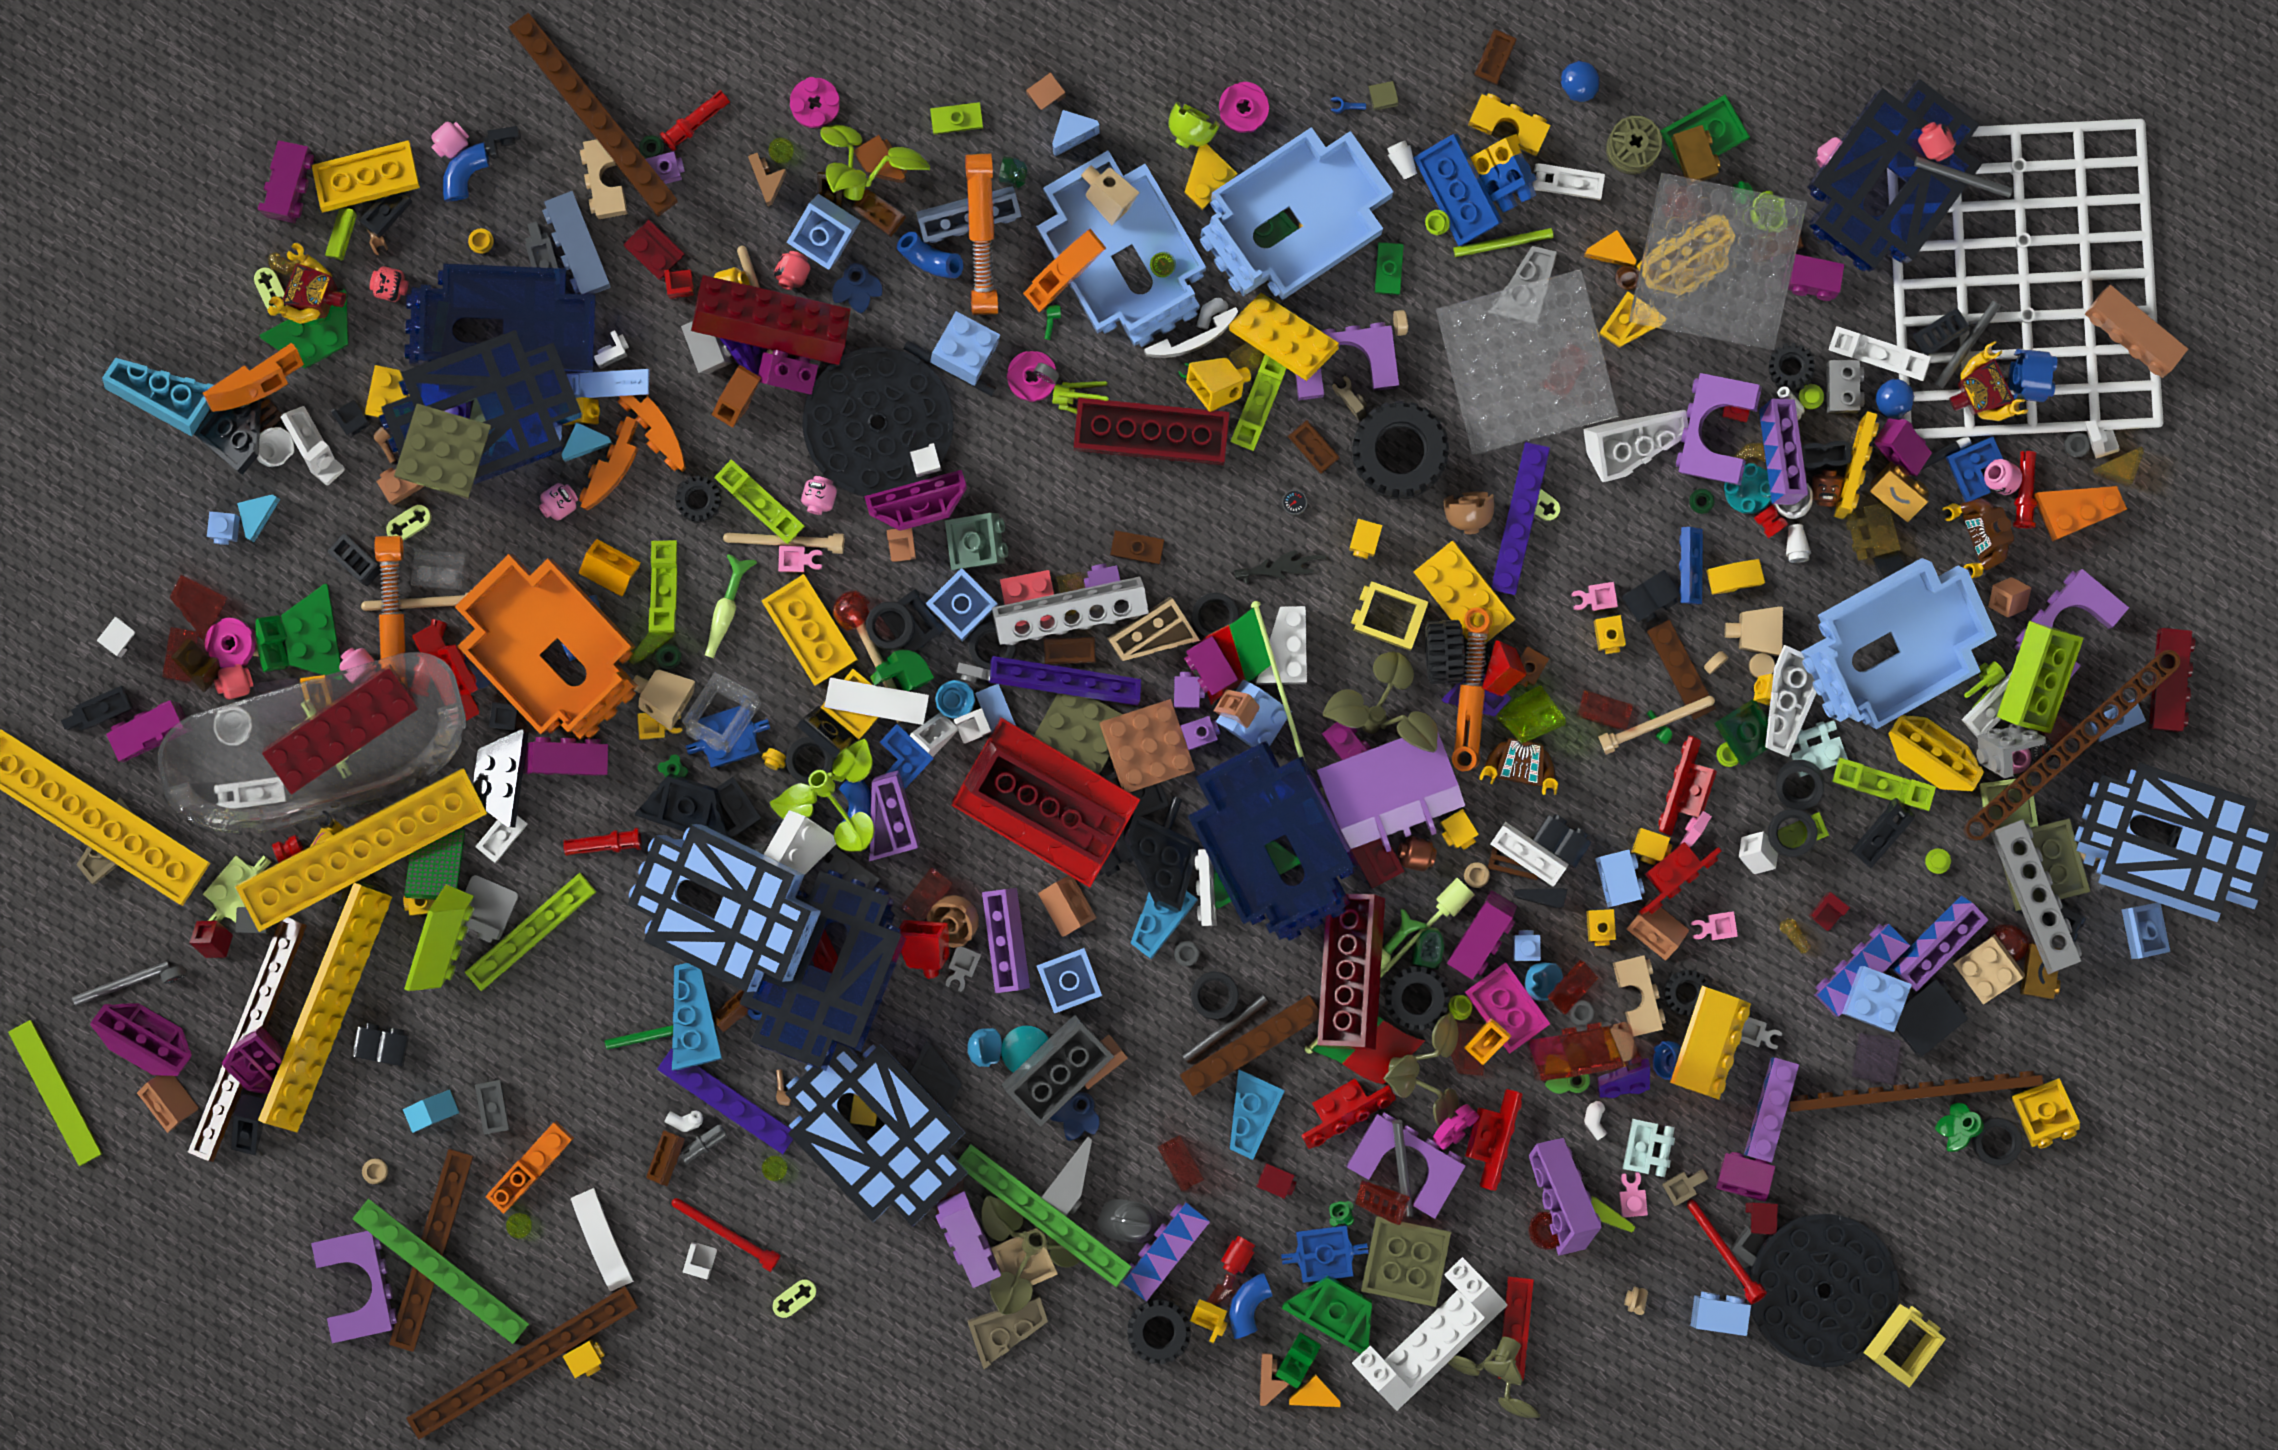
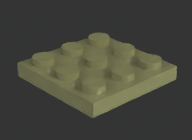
M417 404L394 477L469 499L491 425Z
M1057 693L1034 736L1090 770L1100 774L1110 753L1099 723L1123 714L1096 699Z
M2070 818L2031 828L2033 832L2031 840L2034 847H2038L2042 854L2043 861L2041 864L2044 872L2048 871L2053 882L2051 889L2054 895L2057 894L2061 900L2090 892L2080 853L2076 851L2078 846L2076 841H2074L2075 836ZM2017 842L2014 843V852L2017 855H2023V845ZM2024 866L2023 875L2028 879H2032L2034 876L2032 868L2029 866ZM2005 871L2015 910L2019 911L2021 910L2020 904ZM2034 890L2032 893L2033 899L2041 903L2043 901L2042 892Z
M1376 1216L1361 1291L1436 1307L1451 1232Z

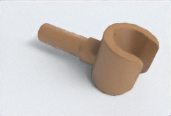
M367 230L371 238L369 243L373 252L379 255L376 250L378 246H384L387 251L388 246L382 236L378 238Z
M381 427L374 433V439L384 450L389 462L392 463L396 460L385 442L391 436Z
M776 1070L778 1082L777 1102L780 1105L789 1106L791 1099L785 1094L787 1091H784L783 1070Z

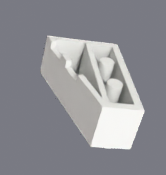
M1305 606L1280 607L1269 642L1282 685L1306 684ZM1272 666L1258 675L1256 685H1277Z
M789 810L764 855L805 875L836 845L834 835L806 816Z

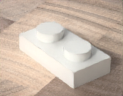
M305 406L288 411L281 416L302 456L308 453L321 440L324 441Z
M518 815L515 828L507 827L497 820L476 845V848L494 863H497L528 823Z

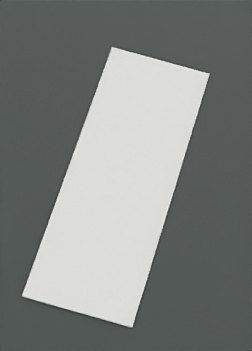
M830 678L824 707L923 725L929 695Z

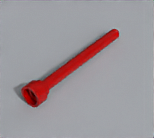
M679 1198L672 1200L671 1204L674 1208L759 1259L762 1268L769 1272L774 1269L781 1257L779 1253L774 1250H762Z
M1689 1200L1687 1208L1745 1287L1744 1296L1750 1304L1760 1301L1765 1297L1767 1291L1762 1284L1752 1281L1696 1201Z

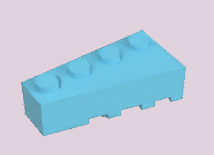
M118 358L114 359L102 377L106 390L191 437L210 410L203 392L214 386L213 384L199 383L195 379L181 378L171 375L166 371L152 370L147 366Z

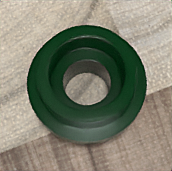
M649 135L641 140L639 152L645 159L662 155L664 153V144L659 137ZM650 144L656 145V151L653 153L647 151V147Z
M1697 489L1689 498L1691 509L1698 514L1708 513L1715 503L1713 494L1707 489ZM1699 497L1706 499L1704 506L1698 505L1697 499Z
M671 644L661 646L656 653L657 663L667 670L676 668L681 662L680 650ZM671 652L674 656L670 662L664 659L665 654Z

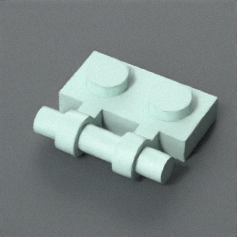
M1834 720L1826 723L1824 721L1816 723L1815 727L1804 731L1801 729L1794 745L1798 743L1800 751L1791 754L1793 760L1810 761L1820 770L1836 765L1839 758L1848 760L1840 737L1831 740L1829 738L1828 732L1837 730ZM1817 736L1820 737L1822 743L1808 747L1807 740ZM1798 772V775L1803 777L1808 775V773Z
M1632 1119L1623 1169L1649 1174L1650 1164L1657 1165L1655 1175L1665 1177L1667 1167L1670 1168L1671 1160H1669L1671 1145H1674L1675 1138H1673L1675 1127L1665 1126L1663 1135L1656 1134L1658 1124ZM1655 1142L1661 1143L1659 1158L1652 1157Z

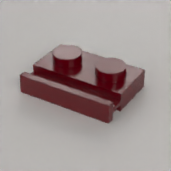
M649 219L623 245L659 281L665 276L664 270H671L685 256Z
M1380 838L1351 849L1371 889L1405 872L1392 847L1391 851L1386 852Z

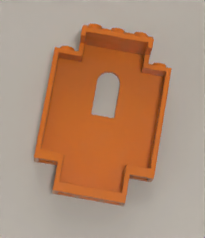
M508 554L455 606L475 628L457 647L540 734H546L547 732L552 734L561 725L567 732H573L579 739H583L586 736L590 739L600 730L598 725L604 719L609 721L618 712L616 707L622 701L626 704L636 695L634 690L638 685L618 665L619 662L624 664L633 656L631 651L636 646L553 559L547 558L531 573L514 554ZM557 638L586 669V679L579 686L568 685L540 656Z

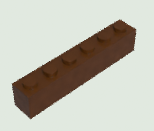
M1307 995L1179 1075L1191 1095L1195 1096L1319 1019V1010L1310 995Z

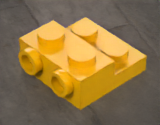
M2060 1078L2012 1096V1101L2020 1116L2022 1127L2031 1147L2038 1145L2040 1149L2050 1146L2055 1138L2062 1137L2063 1140H2066L2077 1134L2076 1131L2079 1130L2080 1122Z

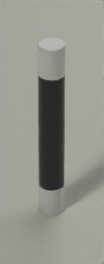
M1962 437L1932 453L1921 470L1971 445V440L1969 437Z

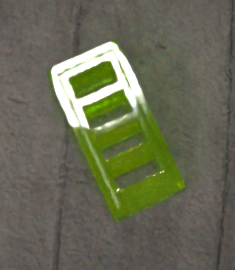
M649 632L633 652V656L629 661L634 665L640 663L674 637L676 633Z

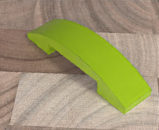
M1266 354L1230 441L1251 451H1254L1287 369Z
M732 459L714 477L787 545L805 527Z
M677 540L651 541L652 573L649 632H675Z
M1843 758L1838 759L1832 780L1836 784L1889 801L1898 798L1903 805L1926 811L1930 810L1936 786L1899 777Z

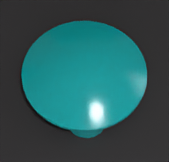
M1748 463L1744 468L1741 486L1725 483V497L1730 506L1736 511L1745 514H1754L1764 510L1771 503L1767 470L1753 463Z
M1020 1026L1013 1029L1006 1035L1001 1047V1055L1005 1065L1014 1073L1049 1038L1042 1030L1033 1026Z

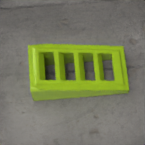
M1591 1196V1204L1595 1213L1599 1215L1601 1222L1634 1232L1635 1226L1596 1197Z

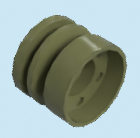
M1629 116L1619 121L1614 126L1606 142V154L1609 162L1616 170L1624 174L1636 175L1645 172L1653 165L1662 148V136L1659 128L1652 120L1643 116ZM1632 138L1634 141H1640L1638 148L1636 145L1631 147L1630 142Z

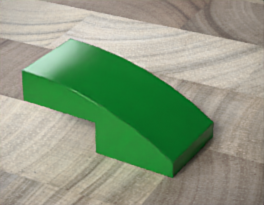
M280 615L256 619V640L263 672L286 669L289 666L282 643L287 637Z
M1299 1332L1275 1376L1297 1389L1314 1361L1321 1345Z

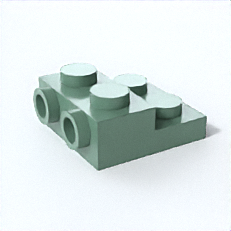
M986 513L945 520L951 570L956 571L961 568L968 569L1005 564L1004 558L1008 557V547L1006 543H1002L1001 533L1005 531V523L1003 518H999V514Z

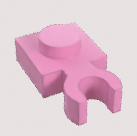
M779 546L778 571L804 573V565H809L814 570H820L822 565L814 564L812 559L816 555L822 556L823 552L813 550L809 554H805V547Z
M1614 582L1588 586L1589 593L1574 591L1571 594L1572 597L1580 596L1582 598V604L1575 605L1573 607L1574 610H1582L1589 604H1591L1592 611L1618 607Z
M1703 811L1697 819L1692 817L1685 828L1687 832L1679 846L1685 842L1690 848L1700 837L1712 816Z
M1734 911L1708 915L1709 923H1705L1702 920L1691 922V925H1700L1702 927V932L1699 935H1693L1694 939H1702L1708 933L1711 934V940L1738 937Z
M1635 1172L1636 1179L1633 1183L1627 1182L1626 1174L1621 1175V1182L1626 1187V1191L1619 1192L1622 1217L1648 1215L1645 1190H1638V1185L1641 1182L1639 1172Z

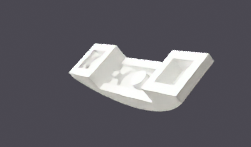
M1235 307L1213 317L1215 328L1174 347H1171L1168 339H1165L1144 349L1145 355L1152 358H1169L1196 351L1223 334L1228 329L1229 324L1237 317L1238 310Z
M1837 326L1829 347V351L1924 381L1932 358Z
M595 1188L572 1197L571 1201L582 1231L609 1291L611 1292L634 1282L604 1215V1210Z

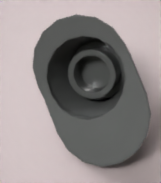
M1113 1199L1104 1204L1098 1218V1225L1100 1230L1109 1238L1131 1243H1144L1150 1240L1157 1231V1215L1146 1204Z

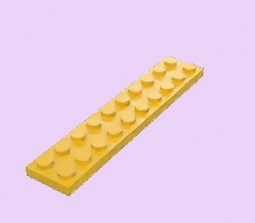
M0 729V790L176 903L184 905L211 864L210 862Z
M462 768L236 885L235 888L257 930L260 932L486 815L487 812L465 770Z
M357 883L353 884L258 1119L259 1121L298 1132L366 961L369 958L376 936L389 908L392 896Z

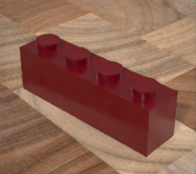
M2157 629L2155 657L2165 650L2175 651L2180 657V666L2152 691L2148 730L2179 733L2188 725L2189 714L2185 712L2186 702L2190 701L2191 688L2187 687L2188 677H2191L2193 673V662H2190V652H2194L2195 637H2192V631ZM2165 655L2161 659V664L2164 668L2171 669L2173 667V659L2170 656Z

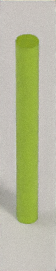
M1552 228L1454 247V256L1460 257L1553 238Z

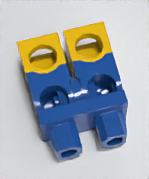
M1517 134L1506 137L1470 157L1492 202L1496 201L1502 212L1509 211L1518 206L1512 195L1514 192H1517L1521 202L1536 196L1532 182L1537 179L1534 173H1531V168L1522 155L1518 146L1521 142Z

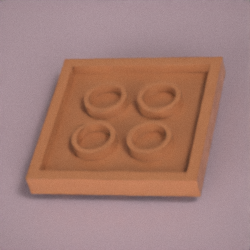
M1171 699L1099 723L1121 788L1129 793L1195 771Z

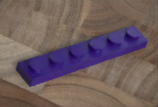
M1525 442L1491 588L1495 591L1512 595L1517 593L1550 447Z
M992 656L989 683L1138 705L1140 702L1141 679Z
M670 1049L657 1068L658 1071L781 1154L785 1153L793 1141L788 1134L792 1130L791 1128L697 1065L672 1071L673 1049Z

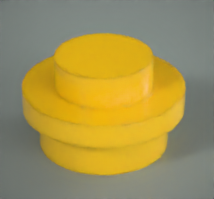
M480 228L470 234L468 243L475 253L484 254L492 249L494 239L488 230Z
M769 748L762 755V759L765 761L764 764L773 770L784 768L786 765V756L775 749Z

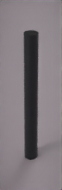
M910 341L906 342L903 348L905 351L930 363L932 353ZM932 364L933 366L945 371L944 369ZM945 371L991 397L996 390L994 386L981 379H978L974 386Z

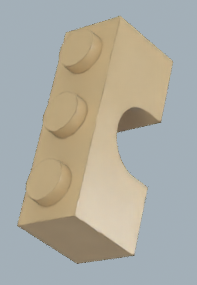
M597 140L583 142L584 149L580 150L582 164H587L589 173L584 174L587 189L592 190L593 198L589 199L591 214L596 213L598 219L628 214L623 187H607L602 183L603 172L607 168L617 165Z
M1643 955L1614 962L1613 967L1618 986H1635L1642 995L1639 1007L1625 1012L1631 1037L1663 1030L1662 1024L1666 1023L1662 1008L1658 1009L1656 999H1659V993L1656 984L1652 985L1649 976L1653 974L1650 959L1645 960Z

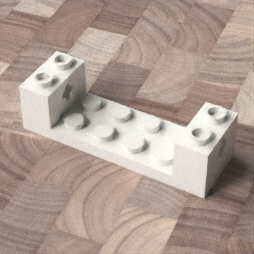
M1463 1257L1444 1274L1458 1290L1385 1360L1369 1346L1352 1362L1358 1371L1396 1411L1507 1306L1506 1302Z

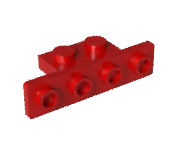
M430 625L413 634L412 638L457 724H462L478 715L479 709L471 696V693L478 690L475 684L476 678L472 671L467 669L464 663L465 657L463 652L456 645L446 646L435 625Z
M1691 735L1683 743L1681 749L1682 758L1674 771L1675 780L1672 789L1668 791L1666 796L1667 805L1665 812L1659 818V832L1668 836H1672L1679 813L1698 818L1705 811L1717 773L1714 769L1695 764L1701 740Z
M1685 842L1645 873L1660 894L1644 906L1639 913L1643 915L1649 911L1650 914H1653L1663 906L1660 902L1666 896L1671 899L1681 891L1679 886L1684 881L1689 884L1700 875L1698 870L1703 866L1708 869L1719 859L1716 855L1722 850L1718 847L1700 861Z
M1355 1078L1313 1102L1312 1105L1323 1123L1302 1134L1308 1149L1321 1146L1327 1139L1345 1132L1348 1127L1356 1122L1364 1121L1377 1110L1387 1108L1396 1100L1391 1087L1387 1085L1367 1097Z
M1506 1089L1499 1113L1478 1107L1477 1114L1479 1118L1473 1125L1465 1156L1486 1162L1480 1187L1496 1191L1501 1181V1171L1504 1161L1508 1156L1511 1136L1515 1131L1517 1113L1522 1105L1521 1099L1523 1094L1521 1092Z

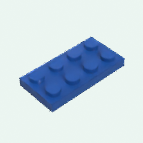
M1458 133L1450 135L1413 157L1439 209L1448 214L1450 218L1449 228L1458 246L1465 245L1503 223Z

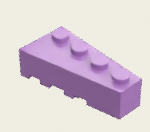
M1564 1138L1538 1143L1529 1154L1537 1185L1544 1189L1542 1202L1544 1209L1550 1210L1553 1224L1549 1225L1552 1235L1557 1234L1560 1243V1246L1556 1247L1558 1256L1585 1250L1601 1229V1220L1599 1215L1595 1213L1591 1204V1196L1585 1190L1582 1183L1581 1172L1574 1164L1572 1151L1566 1145Z

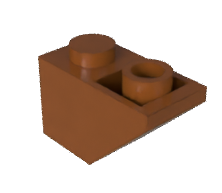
M878 135L856 148L854 155L866 174L870 176L884 156L888 155V151L892 146L887 138L882 140ZM888 161L875 177L902 184L906 182L904 174L907 173V170L893 167Z
M739 365L719 397L712 416L733 428L747 411L761 377Z

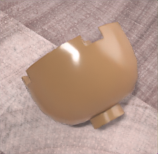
M1474 491L1462 493L1464 496L1459 499H1454L1453 495L1446 497L1443 501L1446 519L1456 529L1464 530L1465 534H1476L1480 528L1487 526L1491 522L1494 514L1493 494L1488 497V492Z
M952 895L942 898L932 906L927 915V922L948 923L949 947L956 948L964 946L973 938L979 927V914L971 901L961 896Z

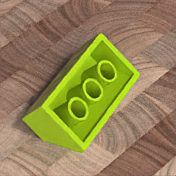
M2029 621L1997 717L2018 726L2051 733L2084 638Z
M449 885L444 886L428 911L404 988L405 990L415 991L441 988L446 979L451 980L456 966L452 965L453 961L458 959L462 950L459 942L464 940L468 931L465 923L471 919L475 907L471 906L474 898L473 895Z

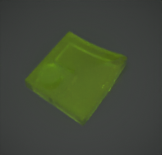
M1541 685L1519 696L1497 713V720L1505 725L1521 744L1566 725V718Z

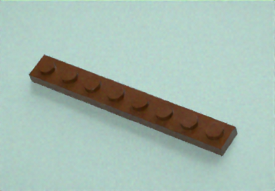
M448 1149L421 1238L443 1257L474 1158L473 1155L453 1149ZM414 1267L411 1270L397 1316V1323H395L389 1343L391 1346L412 1352L416 1349L435 1286L434 1282Z

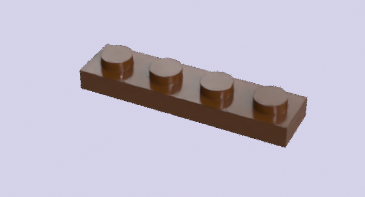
M1667 620L1646 631L1684 705L1686 706L1709 696L1671 621ZM1713 704L1690 714L1694 721L1715 710L1716 707Z

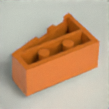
M2117 486L2037 492L2034 494L2037 508L2052 541L2127 510Z

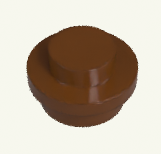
M1632 265L1622 266L1615 274L1617 285L1625 290L1634 289L1641 278L1639 270Z

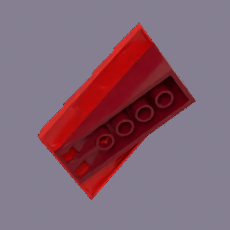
M1000 717L951 805L1090 888L1140 799Z

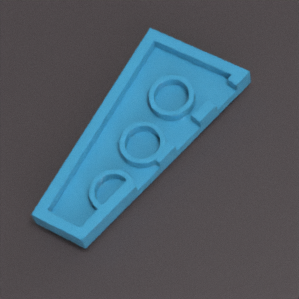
M689 963L674 966L672 1071L722 1059L702 970Z

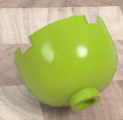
M1180 102L1175 103L1169 116V129L1177 137L1175 142L1187 149L1190 145L1200 147L1210 142L1217 133L1220 124L1217 121L1214 124L1206 121L1210 116L1189 105L1184 104L1183 108H1181Z

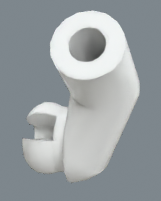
M1214 298L1204 304L1201 308L1196 327L1208 330L1212 316L1217 313L1222 314L1228 310V303L1223 301L1222 298Z
M1781 387L1778 390V396L1780 399H1795L1797 419L1800 420L1805 412L1804 406L1788 387Z
M1595 1101L1587 1107L1584 1119L1586 1126L1597 1141L1607 1134L1600 1124L1602 1113L1605 1111V1106L1600 1101Z
M670 1111L665 1119V1123L682 1132H688L702 1124L703 1115L699 1111H692L690 1114L681 1117Z

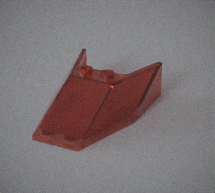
M1626 1021L1603 1027L1602 1022L1587 1024V1030L1577 1031V1027L1561 1029L1562 1035L1527 1041L1534 1078L1538 1081L1575 1077L1642 1062L1641 1055Z

